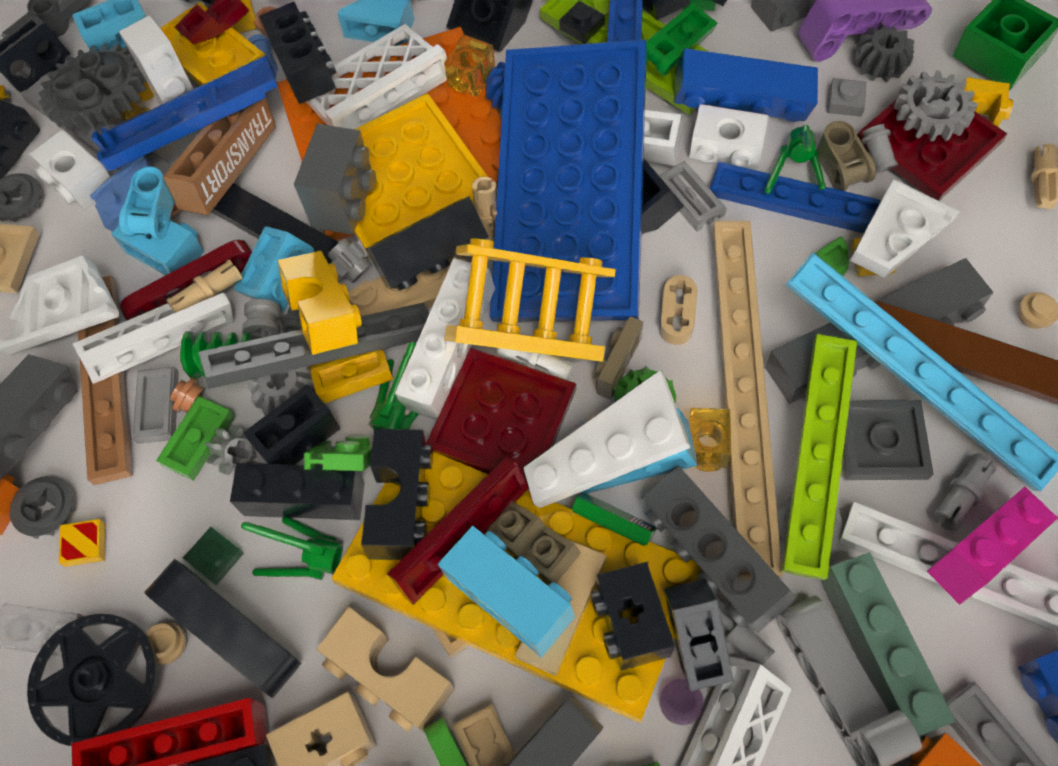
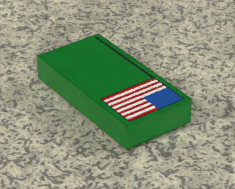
M587 493L577 496L571 509L574 513L643 546L649 544L657 530L654 525Z

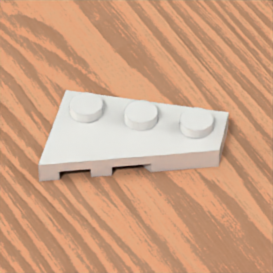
M893 179L850 261L885 278L950 225L959 215L960 211Z

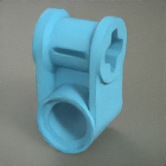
M143 167L136 171L131 178L129 191L119 215L120 229L126 236L144 233L161 239L167 234L169 219L175 201L163 179L164 175L155 167Z

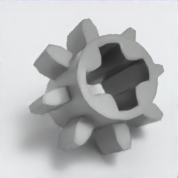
M345 238L327 255L336 267L339 282L346 276L353 283L372 266L367 259L369 256L359 240L352 243L348 238Z
M234 425L230 428L229 433L224 429L216 428V436L211 442H205L204 444L209 448L211 455L207 458L206 462L212 465H219V472L230 475L233 467L236 468V463H248L251 458L257 457L253 453L249 440L245 435L242 436L243 428ZM230 446L234 447L232 454L228 453Z

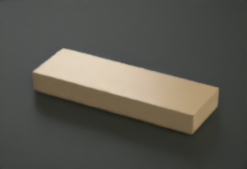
M571 540L569 541L574 543L581 553L556 584L561 586L571 596L570 604L575 618L542 658L523 642H521L516 653V659L554 676H557L589 602L590 591H593L595 588L596 576L601 574L607 555Z

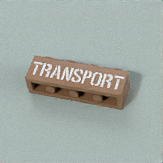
M266 98L205 126L166 172L163 179L179 210L209 215L276 128Z

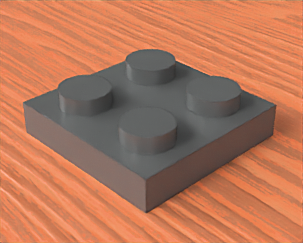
M921 400L850 401L844 443L847 480H929L934 475Z

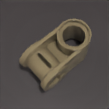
M844 121L829 123L824 129L817 151L819 161L829 176L833 188L845 191L849 185L861 181L865 183L873 181L876 177L875 162L864 148L855 129Z

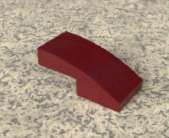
M216 0L206 11L196 4L175 28L194 45L225 32L240 21L250 10L240 0Z

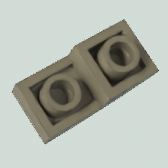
M513 501L486 531V533L490 531L500 538L507 546L506 551L515 558L522 556L538 570V575L550 583H557L581 553L574 543L546 527L538 516Z

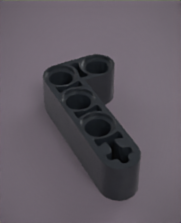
M175 558L144 591L145 595L271 698L277 695L302 664L296 657Z

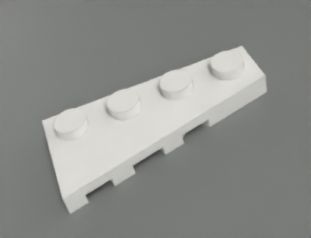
M661 370L526 465L524 471L533 504L542 508L691 448L665 375Z

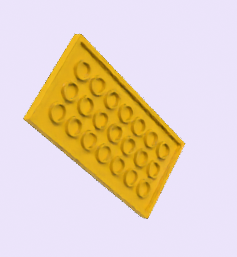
M433 452L432 469H425L424 482H429L430 502L429 507H422L421 521H426L427 534L488 474ZM385 483L373 505H384L393 501L398 496L401 487L393 483ZM526 491L515 502L538 516L546 527L567 540L607 555L601 574L647 562L672 638L674 639L663 588L696 581L701 567L695 560L691 559L686 563L678 553L652 542H649L647 546L638 544L574 513L570 508L556 502L539 508L533 504L529 491ZM363 521L331 578L334 584L423 625L437 629L456 640L459 639L469 646L641 724L666 659L620 671L617 658L610 660L607 655L603 633L608 632L604 616L596 617L591 597L557 676H554L516 659V653L521 641L447 580L445 575L414 605L406 600L387 575L401 560H374L367 558L361 546ZM505 550V552L508 553L511 557H513L515 560L517 559ZM540 575L536 576L546 585L548 584V581L542 578ZM628 610L623 611L622 618H628L631 625L636 624L637 617H631Z

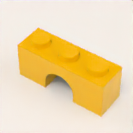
M322 251L277 260L282 291L291 310L299 309L302 334L312 355L358 344L356 328L362 325L359 309L356 304L350 305L346 285L344 283L339 284L335 265L333 263L328 264Z

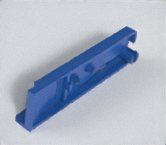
M265 55L109 130L102 127L101 134L95 130L91 135V139L100 148V151L97 152L98 160L107 171L115 170L266 98L265 92L278 87L274 68Z

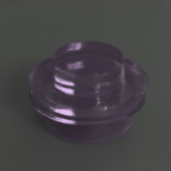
M677 679L669 682L663 688L659 698V705L667 720L677 725H688L696 721L701 715L704 699L700 689L690 691L685 679Z

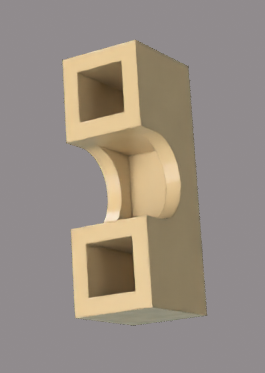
M348 607L316 648L318 652L326 657L322 666L341 681L348 674L359 682L354 691L375 706L380 699L393 709L388 717L407 732H410L413 726L424 732L423 728L431 724L455 688L451 682L417 657L413 659L407 669L401 674L394 677L381 676L377 670V658L389 639L380 629Z

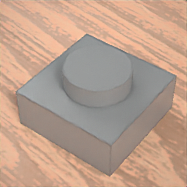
M832 78L829 90L828 113L862 117L865 109L867 82Z

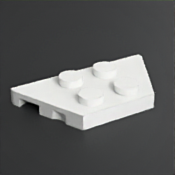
M82 255L27 276L20 291V298L16 305H14L9 317L16 324L8 341L0 339V352L12 355L119 317V311L94 261Z

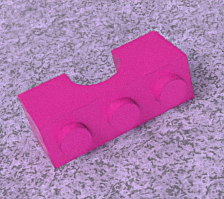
M1023 487L927 572L960 605L988 584L1056 521L1058 517L1031 491Z

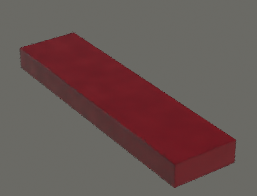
M505 457L387 574L403 597L414 605L444 575L438 563L472 526L484 534L511 501L516 502L529 489L515 461Z

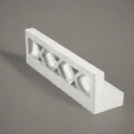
M223 292L176 313L173 312L169 304L163 305L73 343V346L94 384L181 346V340L186 331L193 332L195 339H197L201 331L209 334L234 323L230 302Z
M729 656L734 681L716 685L680 766H760L792 688L762 664ZM767 684L773 689L767 707L762 709L760 697ZM752 726L754 737L750 747L744 750L743 737L747 728Z

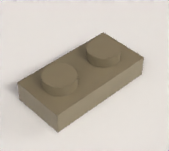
M629 317L624 328H616L610 342L612 351L608 359L603 358V362L599 361L594 373V379L598 380V395L610 400L612 399L619 378L622 379L642 339L644 321Z

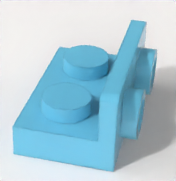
M265 226L241 274L243 279L237 282L234 290L253 299L274 301L281 306V311H284L288 302L282 291L277 260L312 253L314 248L289 232Z

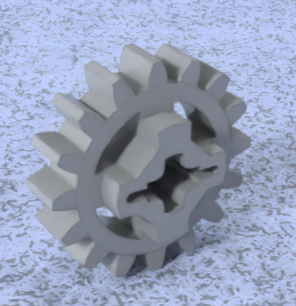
M936 70L934 77H930L926 71H922L919 79L910 76L907 84H902L894 105V109L899 110L896 118L897 120L907 121L904 126L905 130L915 128L917 130L916 137L918 138L926 133L929 134L930 141H935L937 135H941L945 141H948L952 133L960 136L965 127H969L977 107V102L972 101L975 95L974 91H964L967 83L965 81L955 83L954 74L943 78L941 72Z

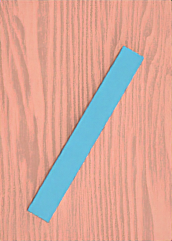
M814 252L785 284L847 337L857 341L858 346L1034 491H1042L1058 472V453Z

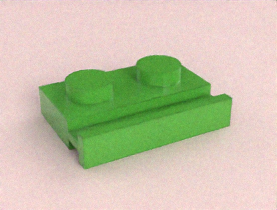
M365 435L346 436L345 441L336 442L334 447L331 446V441H324L304 453V469L310 470L318 464H323V470L364 471L370 466L373 442H369V436Z

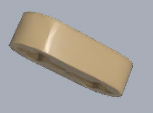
M675 275L669 278L664 286L660 335L666 342L673 345L686 343L691 338L694 329L697 285L688 276ZM676 289L683 290L684 298L682 304L676 303ZM674 316H681V331L673 330Z

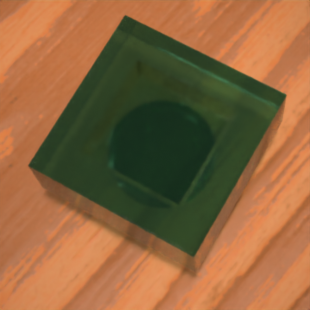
M210 526L183 559L217 585L244 553Z

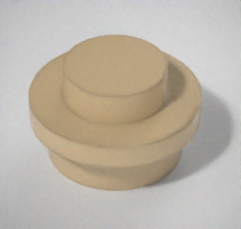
M1041 292L1029 293L1019 304L1020 320L1026 326L1033 329L1049 327L1058 319V303L1048 294Z
M168 621L160 622L146 632L155 648L159 665L170 664L182 655L186 646V635L179 625Z

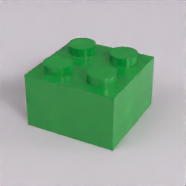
M992 0L965 28L952 57L996 82L1009 83V90H1011L1047 51L1058 32V18L1025 0Z

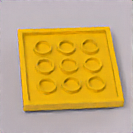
M428 93L355 128V130H360L364 145L369 149V162L372 170H375L376 182L373 191H368L365 199V215L362 221L357 222L354 234L369 256L366 247L461 198L470 197L473 203V181L479 177H488Z

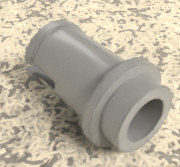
M884 124L876 125L863 131L864 138L861 140L862 144H867L869 154L875 162L877 173L898 165L888 138L891 132L889 129H885Z

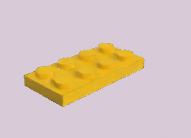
M197 3L204 11L208 9L202 3ZM194 6L160 27L170 41L185 73L199 86L265 56L264 52L232 27L212 39L193 45L175 26Z

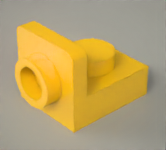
M970 77L966 78L965 82L967 84L964 91H974L975 95L972 101L977 102L975 112L988 115L989 121L999 127L1001 121L1007 120L1012 111L1013 99H1009L1010 84Z

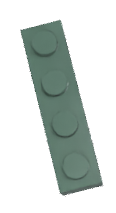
M868 552L830 566L828 578L820 581L861 666L888 712L892 713L899 710L904 713L915 727L919 736L956 722L871 553Z

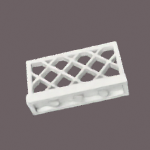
M404 24L334 65L337 74L331 77L336 88H349L347 94H334L336 90L334 89L325 93V95L308 100L306 103L327 125L355 129L419 98L452 78L446 52L438 44L432 47L409 26ZM405 38L409 40L408 45L394 46V44ZM374 56H382L380 62H367ZM391 56H404L403 61H389ZM347 72H355L353 78H340V76ZM363 72H377L375 78H362Z

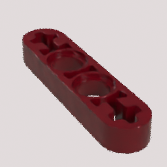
M244 240L230 241L129 294L120 303V309L126 321L168 304L166 299L173 297L192 285L195 277L201 276L208 271L212 272L226 263L227 260H230L233 266H236L240 274H242L252 250ZM174 289H178V290H176L175 292L166 295L168 292H170V291H172V290H174Z

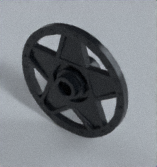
M93 614L66 624L55 632L43 645L30 670L27 684V700L30 713L36 725L46 736L67 746H71V743L132 728L147 710L155 693L158 680V660L155 648L148 635L138 625L120 616ZM102 624L122 627V629L99 645L83 630V628ZM60 644L64 668L41 681L47 661ZM139 646L142 648L146 661L145 685L126 671ZM68 706L69 735L51 723L42 707ZM108 707L133 709L115 727L96 735Z

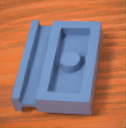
M145 155L125 164L90 195L91 199L96 202V210L105 228L112 232L119 225L120 210L125 203L132 176L139 169L151 166L150 159Z

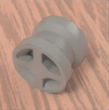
M252 299L245 303L244 315L247 321L243 323L242 334L251 333L253 340L258 339L260 336L264 338L280 334V326L277 320L281 317V306L278 303L268 299Z

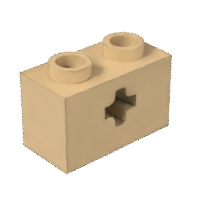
M349 692L266 734L278 766H356L369 757L368 750L377 746L357 698ZM323 735L333 739L326 744L328 751L326 754L316 750V748L322 745L320 737Z

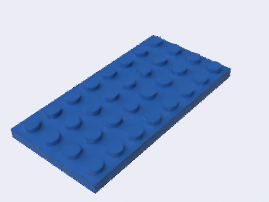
M646 40L506 50L496 212L498 214L495 221L494 249L579 263L580 257L603 260L602 267L616 269L615 277H596L591 321L628 320L629 317L639 319L647 62ZM494 260L492 280L495 290L491 297L490 319L493 322H502L509 263ZM525 266L518 321H539L546 269ZM561 272L555 321H575L581 275Z

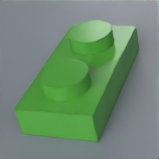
M198 396L156 461L162 467L194 481L210 456L209 448L204 445L205 442H211L216 436V428L226 430L235 415L231 410Z

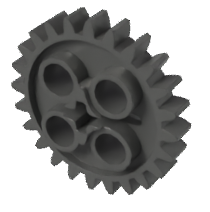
M104 43L100 50H97L92 45L87 53L80 49L78 50L77 57L66 56L68 61L66 64L57 63L58 71L47 73L51 80L41 83L44 90L39 91L38 94L42 98L39 103L43 107V111L58 127L64 125L70 131L76 126L79 131H83L87 124H89L94 130L98 122L103 121L104 124L109 125L110 117L115 116L120 119L122 118L121 110H132L133 108L129 103L141 100L138 93L146 91L143 84L146 80L127 46L121 49L119 44H115L110 49L107 43Z

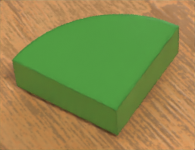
M840 236L815 252V254L844 277L849 266V247L843 237Z

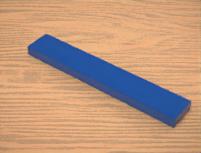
M719 161L710 190L719 199L863 234L881 202L880 199L829 187L820 190L816 184L778 176L771 193L767 194L764 190L771 174Z

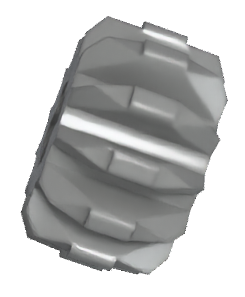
M309 367L255 378L256 380L248 383L249 390L252 393L251 401L256 408L262 409L265 416L306 384L315 392Z

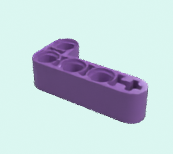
M816 0L799 28L798 37L816 62H821L837 52L847 35L864 34L869 27L877 29L881 23L886 28H892L896 25V30L913 29L920 26L930 17L932 7L926 0Z

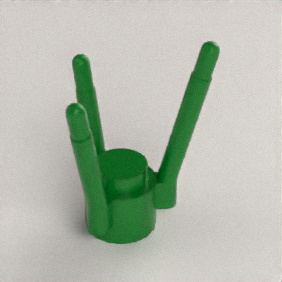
M808 125L793 129L787 137V144L780 147V155L764 190L767 194L771 193L788 157L797 163H804L809 160L812 164L819 189L824 190L826 188L819 163L818 151L815 148L814 132Z
M415 342L409 343L387 398L386 395L390 381L380 384L376 403L369 417L371 419L369 426L373 429L409 430L413 421L419 415L410 411L406 416L404 414L406 407L400 402L395 401L397 398L395 392L416 346ZM389 359L387 362L392 374L394 360Z
M287 516L282 518V523L310 537L307 541L249 522L241 524V528L303 549L301 561L308 564V568H255L252 571L254 576L311 577L323 580L324 574H334L340 563L343 544L336 542V537L322 534Z

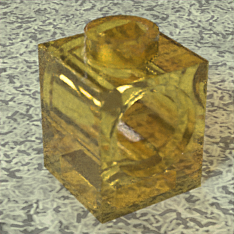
M463 35L444 62L448 87L458 92H465L478 97L486 84L489 73L495 68L493 45Z
M690 408L688 421L698 466L694 467L704 472H714L721 468H726L731 457L730 409ZM701 437H711L718 445L707 447L699 439Z

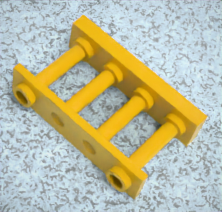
M471 238L470 244L456 246L455 254L470 256L472 261L464 319L460 318L459 326L446 325L444 341L603 362L605 346L591 345L592 337H589L596 277H615L616 269L602 267L603 260L580 257L579 263L493 249L494 242L484 239ZM488 260L509 263L502 323L497 324V331L483 330L484 322L480 321ZM525 266L546 269L538 329H534L533 336L520 335L521 327L517 326ZM561 272L581 275L574 332L569 334V341L556 340L557 332L553 331Z

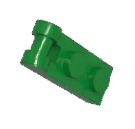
M694 3L690 4L646 41L647 61L649 60L656 65V71L665 77L678 63L684 48L694 49L713 33L718 22Z

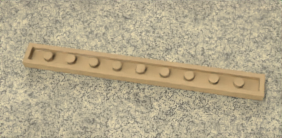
M714 221L712 231L734 528L781 579L783 572H781L782 561L750 221ZM739 573L738 580H752L751 573Z

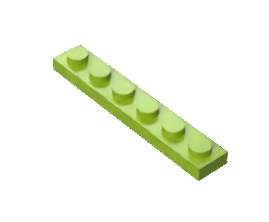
M817 334L813 341L781 568L783 573L822 581L828 578L857 341Z

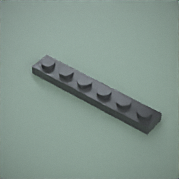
M424 303L361 316L362 325L356 328L358 344L312 355L300 329L200 351L199 357L207 387L211 389L416 342L420 337L429 312Z

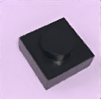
M580 0L559 20V30L583 44H586L605 25V15Z

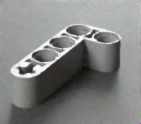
M812 596L787 608L776 617L785 640L857 766H891L921 750V740L911 721L899 710L892 713L888 712L830 611L818 596Z

